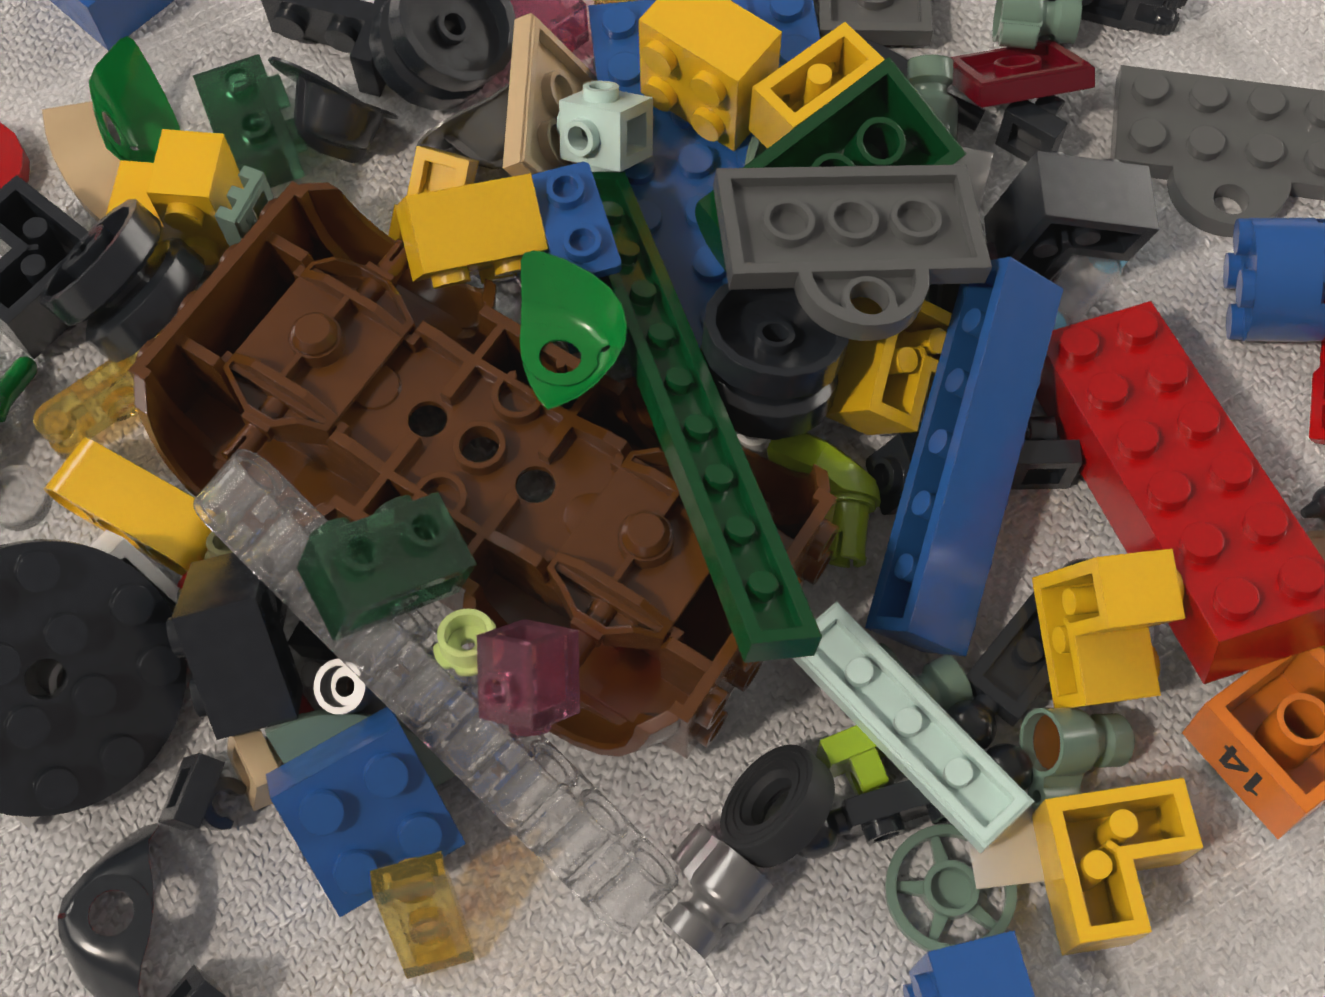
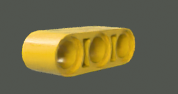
M85 437L43 488L51 498L70 512L104 532L107 529L124 537L139 552L181 576L189 570L192 562L204 559L208 551L206 540L209 534L217 527L229 523L218 512L198 499Z

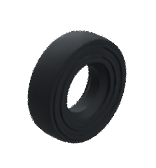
M789 744L768 751L754 761L732 787L721 813L720 831L723 840L750 864L757 867H774L790 860L814 839L829 815L835 795V782L832 773L820 759L801 746ZM790 789L780 809L764 822L765 816L772 804L784 792Z

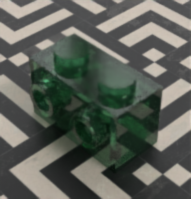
M259 54L193 75L213 133L224 134L239 171L245 165L264 172L270 188L305 177L297 154L308 151L306 143L298 134L294 118L284 120L281 110L291 107L279 73L267 76Z
M436 492L413 500L410 495L396 497L381 505L373 515L351 523L346 517L324 523L310 534L296 568L334 642L459 593L475 568L476 562L441 496Z

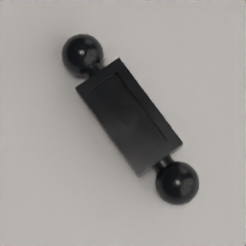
M1078 558V559H1074V560H1072V561L1066 563L1062 568L1067 567V566H1070V565H1073V564H1076V563H1079V562H1082V561H1085V560H1089V559H1088V558ZM1034 592L967 673L966 676L975 698L973 700L959 701L946 711L983 750L988 748L995 738L997 731L995 716L998 715L1014 727L1049 682Z
M1002 743L994 745L986 751L1024 791L1029 788L1032 783L1033 764L1029 755L1022 748L1013 744ZM906 780L844 799L841 807L830 810L820 831L798 855L809 859L821 858L829 854L835 848L839 837L844 835L846 840L864 835L867 844L882 842L906 831L904 822L927 815L930 816L932 824L943 823L949 820L910 780Z

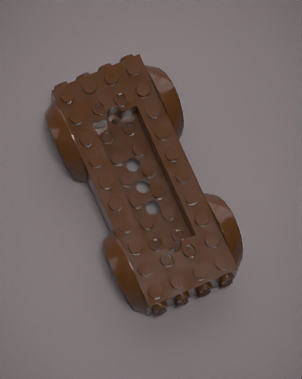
M292 181L278 198L271 199L263 207L258 221L241 241L231 245L223 253L218 267L201 287L190 292L183 299L177 314L162 332L141 347L136 356L135 363L128 370L134 379L135 408L151 442L167 467L199 501L218 512L229 523L235 521L252 523L257 527L260 537L267 539L271 546L292 547L310 541L329 531L453 611L469 608L485 613L496 624L495 632L502 636L504 645L500 658L496 662H489L487 664V668L484 671L497 689L522 713L550 733L570 744L599 755L617 757L659 743L664 744L688 759L697 743L707 748L719 733L728 716V712L723 710L729 699L730 693L734 687L744 692L757 675L763 661L748 663L743 661L635 376L618 382L605 374L597 384L580 397L547 410L536 397L523 367L520 350V324L495 310L497 293L495 283L485 279L484 288H477L463 283L433 289L431 278L413 282L402 240L397 239L395 241L360 213L340 189L330 183H302L299 185ZM551 342L545 345L539 353L542 365L547 370L555 373L573 371L581 361ZM427 405L441 408L447 414V423L440 433L430 437H423L415 434L410 429V418L417 409ZM476 438H490L499 445L496 454L484 462H472L462 455L465 446ZM742 446L801 587L804 581L815 585L833 556L834 551L829 548L839 531V526L832 523L837 497L830 494L828 472L814 463L810 473L790 470ZM542 470L553 477L555 489L552 495L545 501L530 503L523 500L517 494V482L528 471ZM468 643L470 649L475 646V643Z

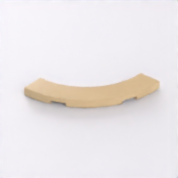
M92 101L42 109L47 141L64 180L83 208L97 222L106 216L120 160L105 147L94 115ZM103 112V120L108 129L106 114ZM219 262L213 265H205L204 270L214 271L218 267Z

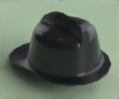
M273 56L268 59L275 69L296 82L294 123L298 134L307 146L318 153L349 163H357L364 157L367 148L372 144L384 117L390 119H398L399 117L392 112L360 101L331 82L299 65Z

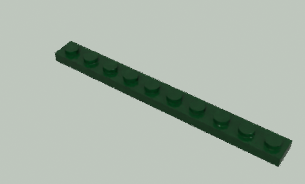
M592 172L621 258L622 267L619 273L599 279L612 289L622 303L627 322L626 341L623 346L743 661L748 663L814 656L822 639V634L626 173Z

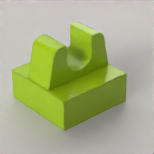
M857 725L819 741L816 757L826 765L833 778L845 774L856 796L884 788L883 785L889 782L881 762V758L886 755Z

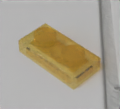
M442 851L418 858H408L399 863L370 871L373 896L407 979L475 960L472 938Z

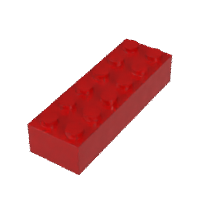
M1152 301L1053 330L1040 376V384L1035 396L1046 415L1055 417L1057 434L1061 440H1080L1082 465L1079 471L1127 554L1173 549L1176 570L1181 574L1184 583V599L1182 603L1185 619L1169 622L1168 624L1202 683L1207 684L1325 645L1324 559Z

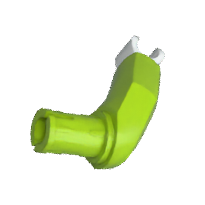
M807 432L800 436L778 440L763 438L751 440L742 434H737L741 446L761 457L768 454L770 461L797 472L810 473L814 463L828 472L830 494L837 497L832 523L839 526V531L829 548L834 551L829 564L850 568V559H853L854 567L865 566L867 561L865 554L869 514L874 512L881 503L880 491L876 480L862 466L836 446Z

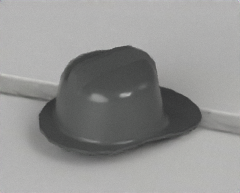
M509 83L491 97L437 124L418 141L416 146H429L444 151L455 147L468 158L479 160L478 166L493 170L503 169Z

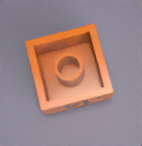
M1321 647L1250 669L1207 701L1182 732L1186 739L1277 839H1280L1325 803V651Z

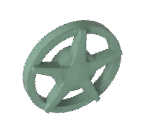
M952 824L926 827L908 837L893 855L885 879L886 903L894 923L910 942L927 952L957 945L937 942L947 920H955L967 916L989 930L986 935L981 937L985 938L1004 933L1016 909L1017 885L1004 886V906L998 922L977 903L980 889H976L973 868L960 861L949 860L940 840L941 837H952L968 841ZM929 840L934 866L927 872L924 880L897 881L898 871L905 857L915 847ZM897 893L923 898L925 905L933 913L928 937L920 933L907 920L900 907Z

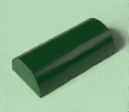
M888 57L743 168L954 165L967 153L892 59ZM712 190L697 202L695 217L705 242L726 271L714 190Z

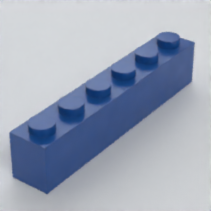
M1012 257L990 260L992 269L985 283L960 284L865 625V628L920 652L967 656L988 573L992 566V558L1003 516L1008 505L1017 463L1024 445L1025 433L1035 395L1040 384V376L1049 342L1056 324V316L1063 288Z

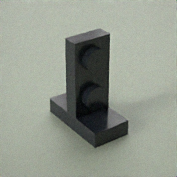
M261 0L272 32L279 33L291 40H308L331 46L341 52L351 53L349 57L359 92L381 97L386 82L374 65L369 39L372 20L386 0H375L374 3L363 0Z

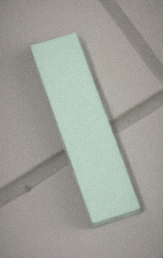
M836 601L816 619L822 639L815 655L792 659L981 854L1034 803V800Z

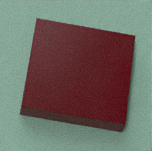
M1053 40L1037 42L1035 50L1006 47L950 57L954 60L952 85L981 108L1095 88V67Z

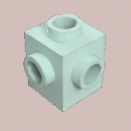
M591 81L583 85L582 91L559 100L557 131L560 135V159L576 163L587 162L592 172H622L653 156V97L619 91V85L615 82Z

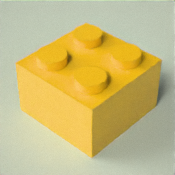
M656 0L638 20L641 93L644 96L653 97V106L664 112L671 111L687 121L704 139L712 142L718 141L730 150L735 151L751 133L749 131L752 87L779 68L782 31L731 0Z

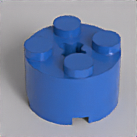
M1236 219L1233 232L1234 253H1226L1223 266L1224 288L1235 289L1236 304H1229L1227 308V339L1267 342L1322 341L1325 338V219Z

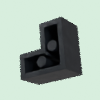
M1036 151L984 217L987 242L994 243L999 259L1012 257L1048 280H1051L1073 255L1129 261L1160 230L1149 166L1122 163L1116 159L1100 160L1071 156L1059 151Z
M16 175L0 189V255L2 256L0 258V332L35 359L71 326L64 324L39 304L40 294L61 261L88 231Z
M269 543L192 562L183 587L177 592V603L172 617L167 619V634L172 651L177 658L186 657L193 676L189 683L193 707L200 718L208 716L216 740L297 720L299 716L303 685L283 630L289 599Z

